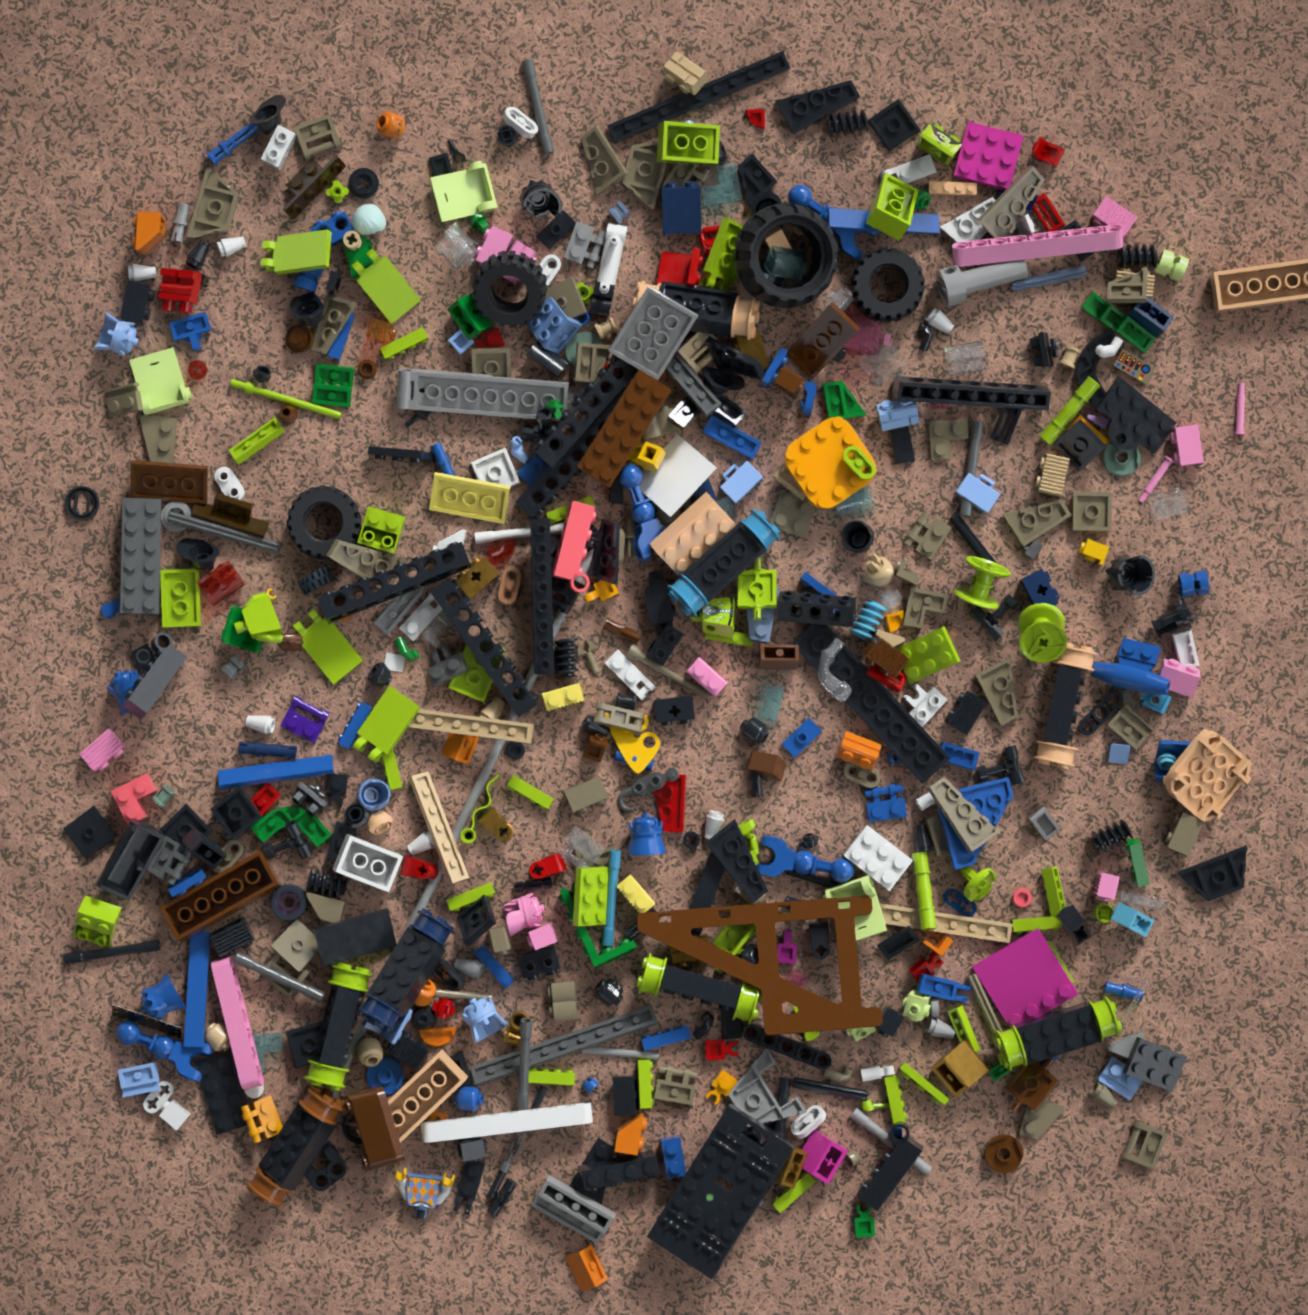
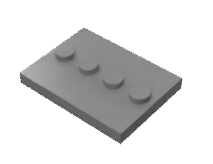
M648 285L608 351L654 379L659 380L697 319L698 314Z

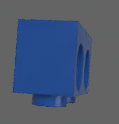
M345 211L333 213L330 216L331 218L326 221L322 219L313 224L314 227L311 228L312 232L324 229L331 231V247L342 242L345 233L355 231ZM340 221L346 222V228L343 230L336 228L337 223Z

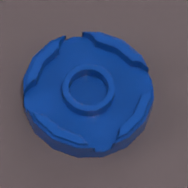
M384 1056L377 1065L369 1066L366 1073L369 1086L382 1087L386 1095L396 1092L403 1084L405 1076L400 1062L388 1056Z

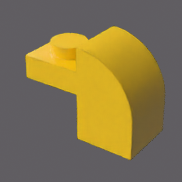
M645 442L644 445L638 443L627 461L642 466L644 470L657 472L666 453L662 447L649 442Z

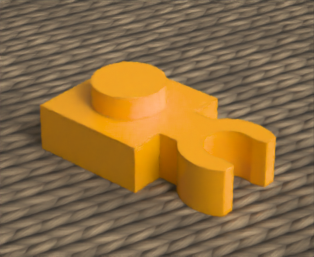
M723 1069L711 1084L715 1089L709 1091L706 1094V1098L708 1099L712 1094L716 1095L717 1099L714 1101V1104L717 1105L720 1102V1095L724 1094L727 1097L738 1080Z

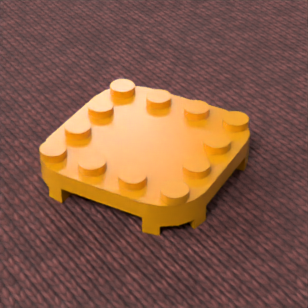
M831 417L824 420L793 441L784 453L783 464L785 468L788 469L809 500L808 503L819 509L828 510L835 507L866 486L874 478L873 476L868 480H862L844 463L842 453L847 447H858L875 465V474L877 472L873 457L852 426L841 417ZM849 453V459L854 460V454ZM862 467V473L867 474V468Z

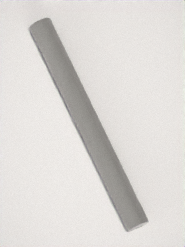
M591 1047L582 1050V1053L651 1060L659 1059V1052Z

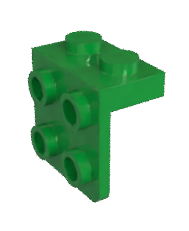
M233 605L228 612V618L222 631L221 642L260 654L263 645L262 641L252 639L249 630L237 633L234 623L244 620L241 611L243 608Z

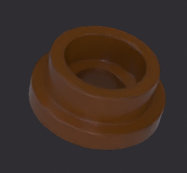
M363 360L358 365V373L364 379H371L377 373V366L371 360ZM366 366L371 367V371L369 373L364 372V368Z

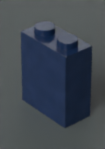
M687 181L685 185H677V182H666V185H662L663 234L701 233L700 184H696L695 181Z

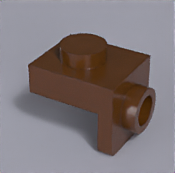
M590 734L583 751V757L601 762L604 752L608 748V739L601 734Z

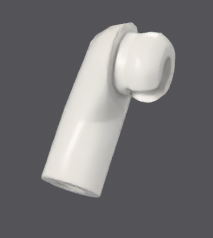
M1115 336L1110 345H1098L1095 352L1102 358L1112 357L1120 348L1123 340Z

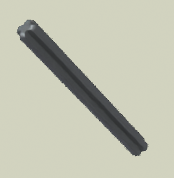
M169 512L167 517L168 522L268 551L277 552L279 548L278 542L175 512Z

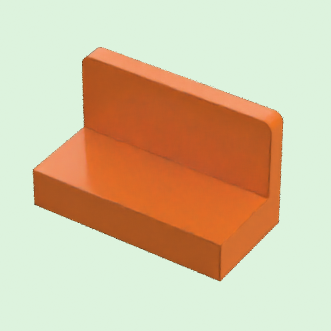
M449 733L442 750V755L469 765L479 737Z
M945 934L936 947L924 938L921 940L941 956L944 955L953 942Z
M592 1244L565 1257L581 1291L595 1288L608 1280Z

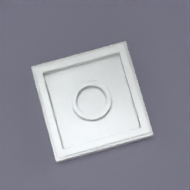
M506 448L471 462L477 480L511 487L520 484Z

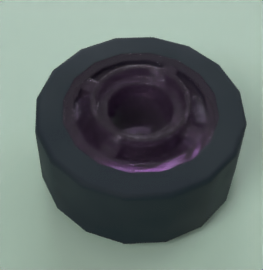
M285 884L278 887L271 897L273 913L285 921L301 917L308 905L305 891L294 884ZM286 897H291L294 900V905L291 908L286 907L284 904Z

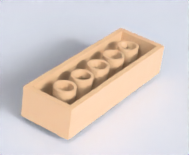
M1308 259L1217 271L1210 275L1215 313L1308 300Z
M442 1049L388 1100L400 1143L468 1078Z

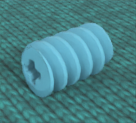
M873 600L871 602L865 601L864 604L868 609L861 608L860 611L864 615H857L860 622H854L856 629H849L853 635L866 641V638L872 639L870 631L876 632L873 625H880L877 618H884L881 611H888Z

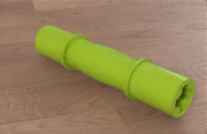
M1088 376L1078 390L1075 391V395L1063 406L1055 419H1051V422L1039 436L1052 445L1062 431H1065L1067 424L1077 415L1083 405L1089 402L1088 400L1098 390L1100 385Z
M927 852L913 853V875L916 877L921 930L936 929L935 907H933L932 889L929 878L931 872L929 871Z

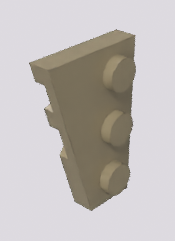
M594 126L581 136L586 158L589 160L591 167L590 173L596 186V195H600L627 175L628 172L599 126Z
M326 295L322 309L323 319L317 323L318 328L314 329V342L310 348L311 351L327 354L357 303Z
M139 415L150 462L174 463L178 418Z
M1062 499L1002 514V516L1024 547L1070 517L1071 513Z
M1010 657L975 674L1000 726L1018 718Z

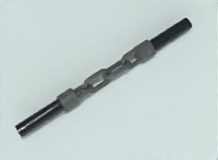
M540 1087L530 1109L539 1108L548 1088ZM522 1131L518 1139H514L511 1142L507 1151L509 1157L507 1161L502 1160L499 1172L487 1194L488 1197L494 1199L506 1173L512 1166L510 1163L511 1158L515 1157L521 1148L522 1143L520 1139L523 1133L528 1131ZM515 1143L516 1145H518L515 1153L513 1154V1152L510 1153V1151Z

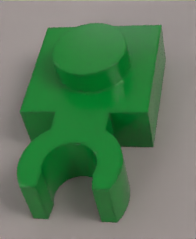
M857 1204L856 1210L860 1217H854L855 1237H875L874 1216L868 1217L871 1207L867 1205V1209L861 1211L860 1204Z

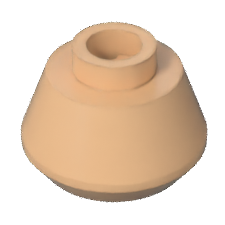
M381 810L370 813L368 820L370 833L382 834L392 826L393 818L386 812Z

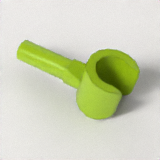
M868 1099L865 1102L862 1101L861 1106L864 1111H872L877 1108H889V1103L872 1105L871 1099Z

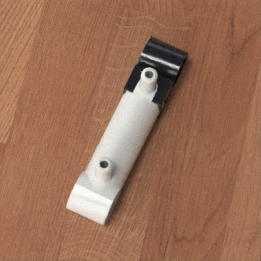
M608 223L590 315L609 318L627 226Z

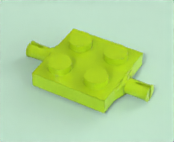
M758 558V564L757 560L753 562V569L744 571L738 576V609H752L753 620L756 621L757 618L758 621L761 620V609L777 608V571L762 569L761 558Z

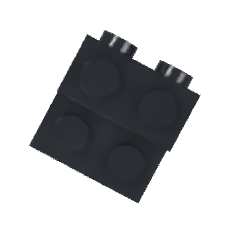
M239 786L210 809L213 813L214 821L217 824H221L224 829L223 833L229 840H238L263 818L242 786Z

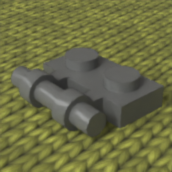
M165 836L147 870L164 880L167 874H170L168 883L175 885L177 879L180 880L181 872L185 865L189 864L191 853L186 848L184 853L181 854L180 851L183 845ZM177 858L179 862L175 869H172L171 867Z

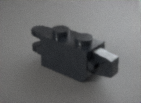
M655 570L649 572V586L645 590L650 623L651 625H656L659 636L662 631L661 624L668 623L673 626V617L677 616L675 605L671 606L670 598L667 595L669 593L667 583L664 582L661 571Z

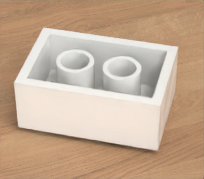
M865 825L843 854V856L889 891L913 861L868 825Z
M346 834L332 870L389 892L403 856Z

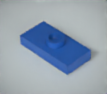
M534 455L517 474L531 486L548 467Z
M808 718L782 745L795 758L822 730Z
M946 742L942 743L941 748L950 756L946 763L973 771L976 770L980 752Z

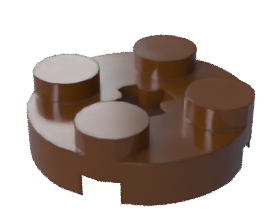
M999 1134L992 1137L986 1144L984 1155L987 1164L993 1170L1000 1173H1010L1019 1167L1024 1153L1022 1145L1016 1138L1007 1134ZM1003 1148L1004 1150H1009L1006 1159L1002 1156L999 1157V1153H1001Z

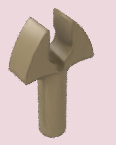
M586 639L589 644L588 652L582 649V645L579 642L577 653L578 656H586L591 671L595 675L600 672L593 656V651L597 649V646L592 641Z

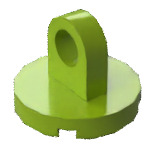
M970 866L960 869L961 874L969 882L964 890V896L970 902H973V899L977 901L985 897L993 887L991 885L992 882L997 881V875L991 868L981 870L979 873H976Z

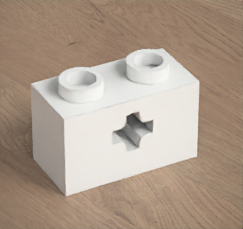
M278 125L261 157L263 163L280 171L297 138L296 134Z

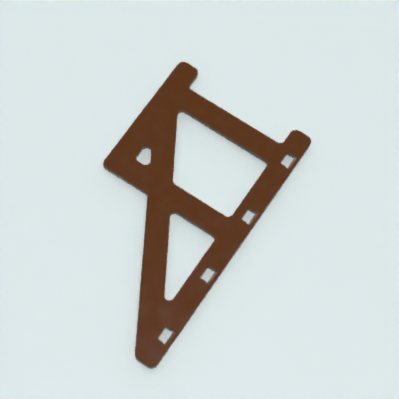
M867 895L640 913L637 916L639 932L760 989L766 1035L878 1027L883 1022L880 1008H864L861 1001L854 918L856 916L869 915L872 912V899ZM850 902V908L839 909L838 903ZM790 906V913L779 914L778 907ZM731 911V917L719 918L718 912ZM671 916V922L660 923L659 917ZM823 918L834 919L842 999L840 1004H836L780 977L775 929L777 922ZM754 924L756 927L759 962L754 965L693 936L691 930L695 928ZM788 1002L796 1006L798 1012L785 1014L782 1010V1004Z

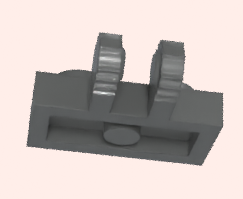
M446 644L441 646L446 660H442L437 650L431 653L436 665L429 668L428 672L435 687H439L469 671L464 655L460 652L452 655L449 646Z

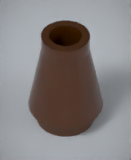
M284 405L279 411L280 420L287 424L293 423L298 417V411L292 405ZM289 410L290 414L285 416L284 411Z

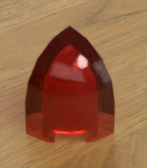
M515 538L486 546L492 565L510 559L517 546Z

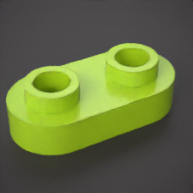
M849 446L843 451L842 459L858 478L868 480L874 476L875 465L858 447ZM849 453L854 454V460L849 459ZM862 467L867 468V474L862 473Z

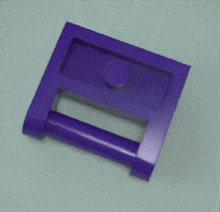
M295 696L280 726L315 743L330 712L322 711L302 701L300 697ZM296 707L319 717V722L316 723L294 712Z

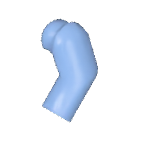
M518 436L513 437L510 443L511 454L523 464H526L531 457L523 452L522 439Z

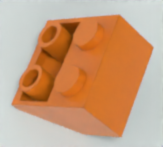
M138 211L137 216L134 217V228H137L136 235H133V247H135L139 254L145 255L165 237L166 218L162 213Z
M639 1113L618 1128L614 1152L638 1155V1151H642L644 1137H641V1131L645 1132L647 1118H644V1113Z

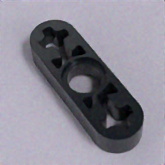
M1117 691L1109 692L1078 723L1079 732L1083 735L1093 734L1122 705V694ZM1117 695L1119 697L1117 699L1119 703H1113L1110 706L1112 710L1109 711V709L1102 703L1105 701V703L1108 704L1111 701L1110 696ZM1100 707L1106 711V715L1102 719L1097 718L1095 715L1096 709ZM1092 715L1093 719L1099 723L1096 725L1093 722L1090 725L1091 731H1083V722L1089 723L1092 720L1089 716Z

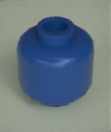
M460 1087L454 1094V1105L460 1111L476 1112L479 1106L483 1105L484 1097L483 1094H480V1090L477 1087Z

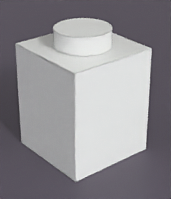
M173 1099L171 1102L167 1100L160 1108L162 1113L159 1116L177 1131L191 1113Z

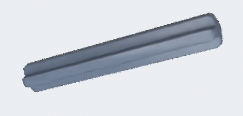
M1084 266L1031 276L1011 282L1012 291L1016 292L1086 276V270Z

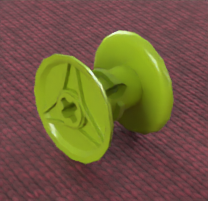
M967 556V564L976 569L975 576L971 577L972 584L970 588H955L954 594L971 604L988 609H997L999 606L998 602L988 595L989 590L994 586L992 582L994 577L1006 578L1011 575V572L993 561L976 556Z
M1036 603L1023 610L1017 620L1018 630L1021 634L1019 644L1023 655L1029 660L1038 663H1046L1058 659L1067 647V636L1064 632L1065 618L1062 612L1054 605L1047 603Z

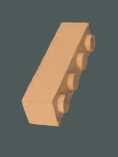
M929 181L928 193L930 195L976 196L977 183Z

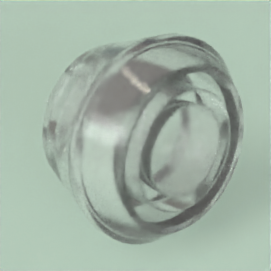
M892 589L880 592L879 598L891 614H896L902 606L901 600H903L901 594L898 590L893 591Z

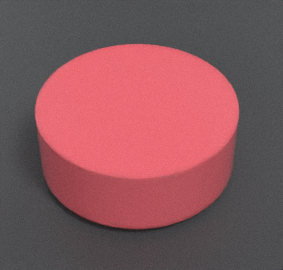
M1020 888L1013 893L1012 900L1016 906L1024 908L1031 903L1032 895L1027 889Z

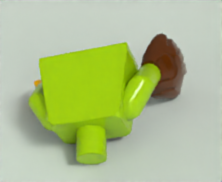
M269 588L266 593L252 595L244 605V609L241 610L244 620L234 623L237 633L249 630L252 639L267 643H277L278 647L283 651L295 652L299 650L304 642L302 635L280 634L283 631L272 605L277 596L272 597L269 595L273 589Z

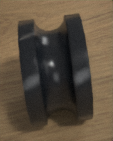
M687 832L683 837V843L687 848L694 849L699 845L700 837L695 832ZM688 835L697 837L695 845L692 846L691 843H686Z

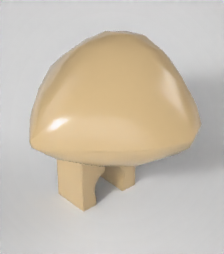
M875 553L868 554V558L871 561L866 562L867 568L863 574L864 582L874 586L887 585L894 575L893 566L883 556L878 557Z

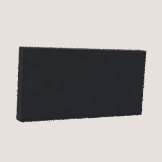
M388 908L313 928L322 966L397 945Z

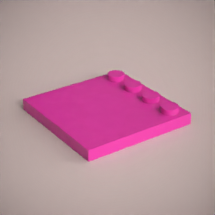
M1039 928L1034 929L972 966L1010 1029L1014 1024L1044 1015L1079 994Z

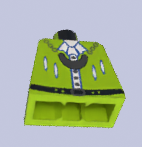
M735 597L713 599L709 602V606H703V611L699 610L696 613L697 617L691 616L692 622H702L704 633L733 638L736 613Z

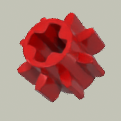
M439 997L438 1001L434 1000L432 1010L435 1011L434 1016L448 1019L449 1015L454 1016L456 1006L452 1005L453 1000Z

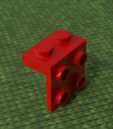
M693 248L692 255L662 252L657 285L658 283L662 284V281L691 286L699 285L701 274H698L697 271L698 267L702 268L703 256H700L701 249Z

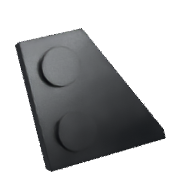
M753 153L738 165L748 206L751 207L755 197L762 192L769 191L777 184V180Z

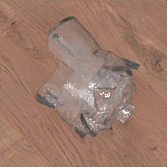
M455 221L446 230L444 238L437 244L435 249L445 256L454 269L464 267L467 263L471 265L475 261L473 257L477 250L475 245L479 243L467 237L457 221Z

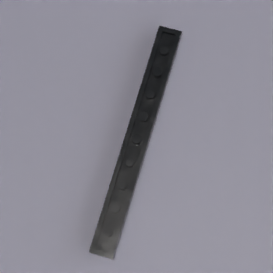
M781 51L704 84L696 95H692L689 92L687 94L682 93L609 124L607 127L614 144H617L659 126V123L663 121H671L786 72L791 68L784 51Z

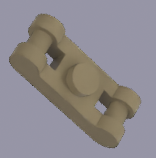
M604 703L596 704L597 714L594 716L593 723L641 734L642 727L640 725L641 721L644 720L643 713ZM605 712L610 713L609 718L604 717ZM629 718L634 719L633 724L629 723Z

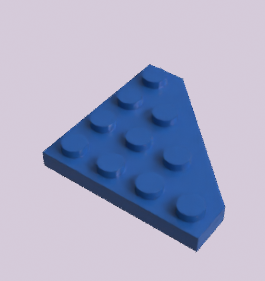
M1009 777L957 789L962 794V797L971 802L975 809L989 819L988 822L994 827L999 822L1006 806L1013 797ZM937 805L953 870L974 865L986 843L969 853Z

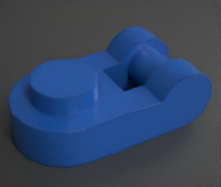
M809 381L805 384L807 397L806 400H802L800 411H803V416L811 417L817 386L814 382Z

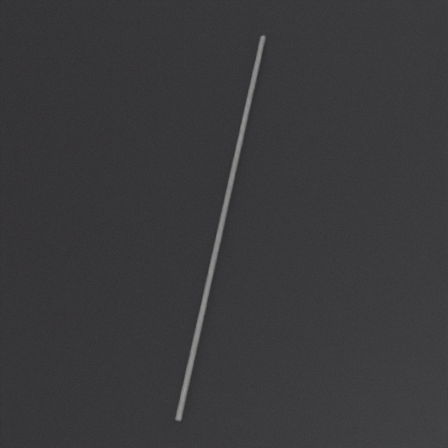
M594 549L586 553L585 559L580 564L584 574L587 573L590 567ZM577 576L574 580L582 584L584 579ZM564 597L562 602L565 603L568 598ZM558 609L553 620V642L567 615L562 613L561 609ZM534 662L525 678L527 684L524 686L528 691L531 690L538 675L534 673ZM520 689L516 697V700H520L524 697V691L522 689ZM512 708L506 721L515 722L518 717ZM496 739L452 830L456 844L506 740ZM440 858L436 863L439 868V874L436 879L428 880L405 930L410 924H414L419 915L417 913L418 910L421 911L422 908H426L444 871ZM363 1017L346 1051L348 1057L346 1063L342 1065L343 1068L349 1069L357 1052L356 1046L363 1040L368 1029L362 1025ZM329 1089L334 1093L333 1097H335L338 1091Z

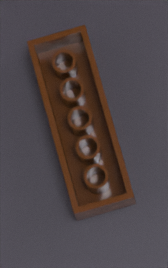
M639 369L577 468L610 489L672 390Z
M260 850L159 908L176 940L183 943L273 892L282 884L264 852Z

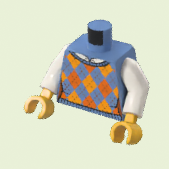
M404 1168L403 1173H399L398 1169H395L398 1189L403 1199L408 1201V1205L416 1206L415 1217L426 1218L427 1208H435L436 1205L442 1204L450 1194L451 1186L455 1179V1175L451 1179L447 1178V1173H444L443 1176L414 1172L407 1173L406 1168Z

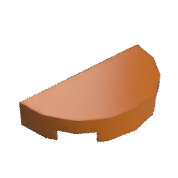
M457 1026L435 1027L427 1030L418 1029L424 1042L430 1046L440 1047L452 1041L456 1034Z

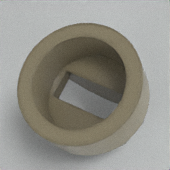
M851 1150L845 1155L844 1160L849 1167L852 1168L859 1163L860 1156L857 1151Z

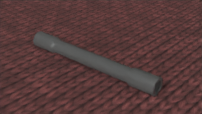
M527 59L522 61L531 95L543 155L554 153V148L541 101L533 59Z
M972 421L966 476L970 473L976 477L980 441L984 426L982 421ZM964 497L961 501L960 516L971 517L973 504Z
M240 952L237 953L234 959V963L262 974L319 1003L322 1002L325 996V992L303 984Z
M530 1018L521 1019L520 1024L521 1045L519 1089L517 1092V1109L527 1110L529 1102L528 1081L530 1038L532 1036V1019Z

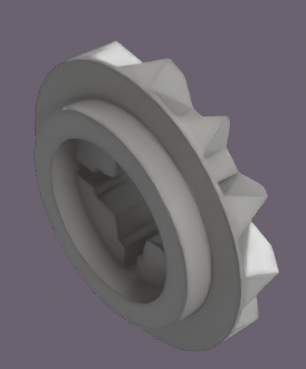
M170 502L161 513L163 525L173 532L187 529L185 526L168 522L167 517L169 512H172L171 510L176 513L183 512L182 515L192 517L190 508L183 502Z

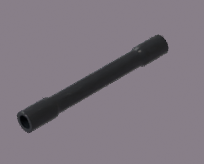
M156 939L123 946L64 953V963L68 965L107 957L160 951V940Z

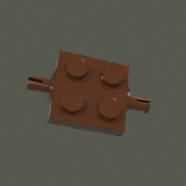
M1048 1058L1042 1065L1033 1063L1020 1067L1005 1087L1016 1098L1009 1107L1012 1111L1016 1113L1019 1107L1024 1104L1037 1112L1060 1082L1048 1070L1054 1063V1059Z

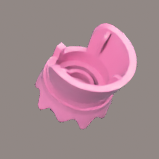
M533 893L514 899L512 903L504 904L503 910L510 937L525 928L541 927L537 923L542 921V912H545L543 904L539 905L536 897H531Z

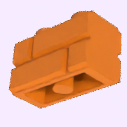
M846 731L836 757L872 771L882 745Z

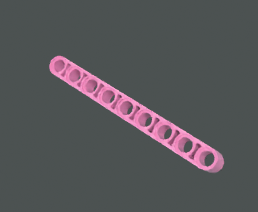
M1107 225L957 242L952 245L953 264L962 267L1120 249L1124 245L1123 227L1120 225Z

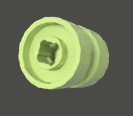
M1164 249L1159 258L1160 263L1155 268V273L1163 276L1168 274L1170 279L1180 282L1188 266L1189 259L1180 255L1175 257L1173 252Z

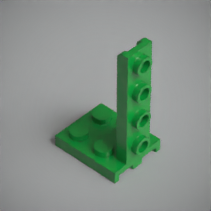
M563 888L559 890L561 895L558 897L562 906H567L569 912L566 914L572 924L574 901L570 892ZM576 926L577 930L574 931L578 940H583L585 945L582 948L587 959L591 958L595 968H599L638 949L634 940L626 939L619 942V947L615 949L609 947L602 950V955L599 956L586 927Z

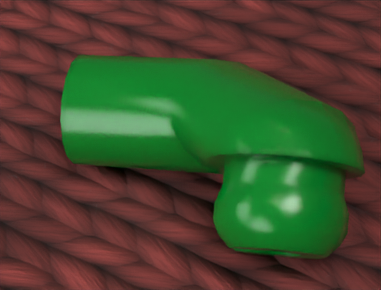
M403 637L395 639L394 642L399 653L409 662H414L415 659L419 658L416 649L409 651Z

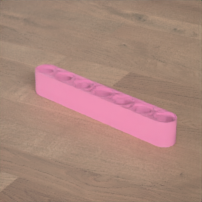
M231 956L212 961L211 968L241 1087L243 1090L262 1086L264 1079L235 963Z

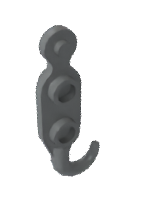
M669 768L664 774L654 772L636 779L627 789L619 794L618 805L626 812L633 811V807L628 808L625 806L624 799L626 797L643 796L661 789L667 780L676 781L679 778L678 770L676 768Z

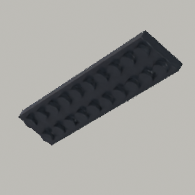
M812 624L791 643L794 646L796 644L799 646V653L922 784L950 759V756L879 681L866 674L868 669L827 625Z

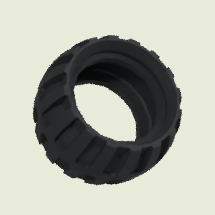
M775 204L763 208L752 215L739 231L733 253L735 271L746 291L760 302L777 308L799 307L818 298L832 282V277L838 266V246L830 226L816 212L797 204ZM789 223L800 228L809 238L813 249V262L808 274L799 283L788 288H781L766 279L760 269L758 253L760 244L769 231L778 225Z

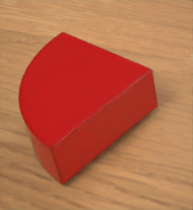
M746 109V116L749 122L757 128L765 129V109Z

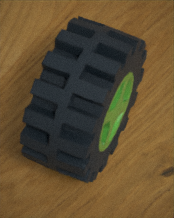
M325 566L300 579L297 583L303 594L307 595L333 581L334 577L328 566Z

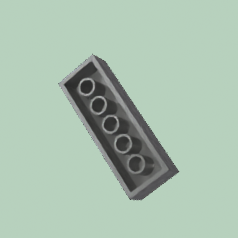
M122 499L120 615L159 616L161 499Z

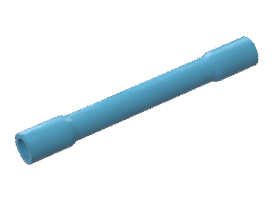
M610 850L606 925L603 927L602 945L613 946L614 918L618 872L621 860L620 850Z

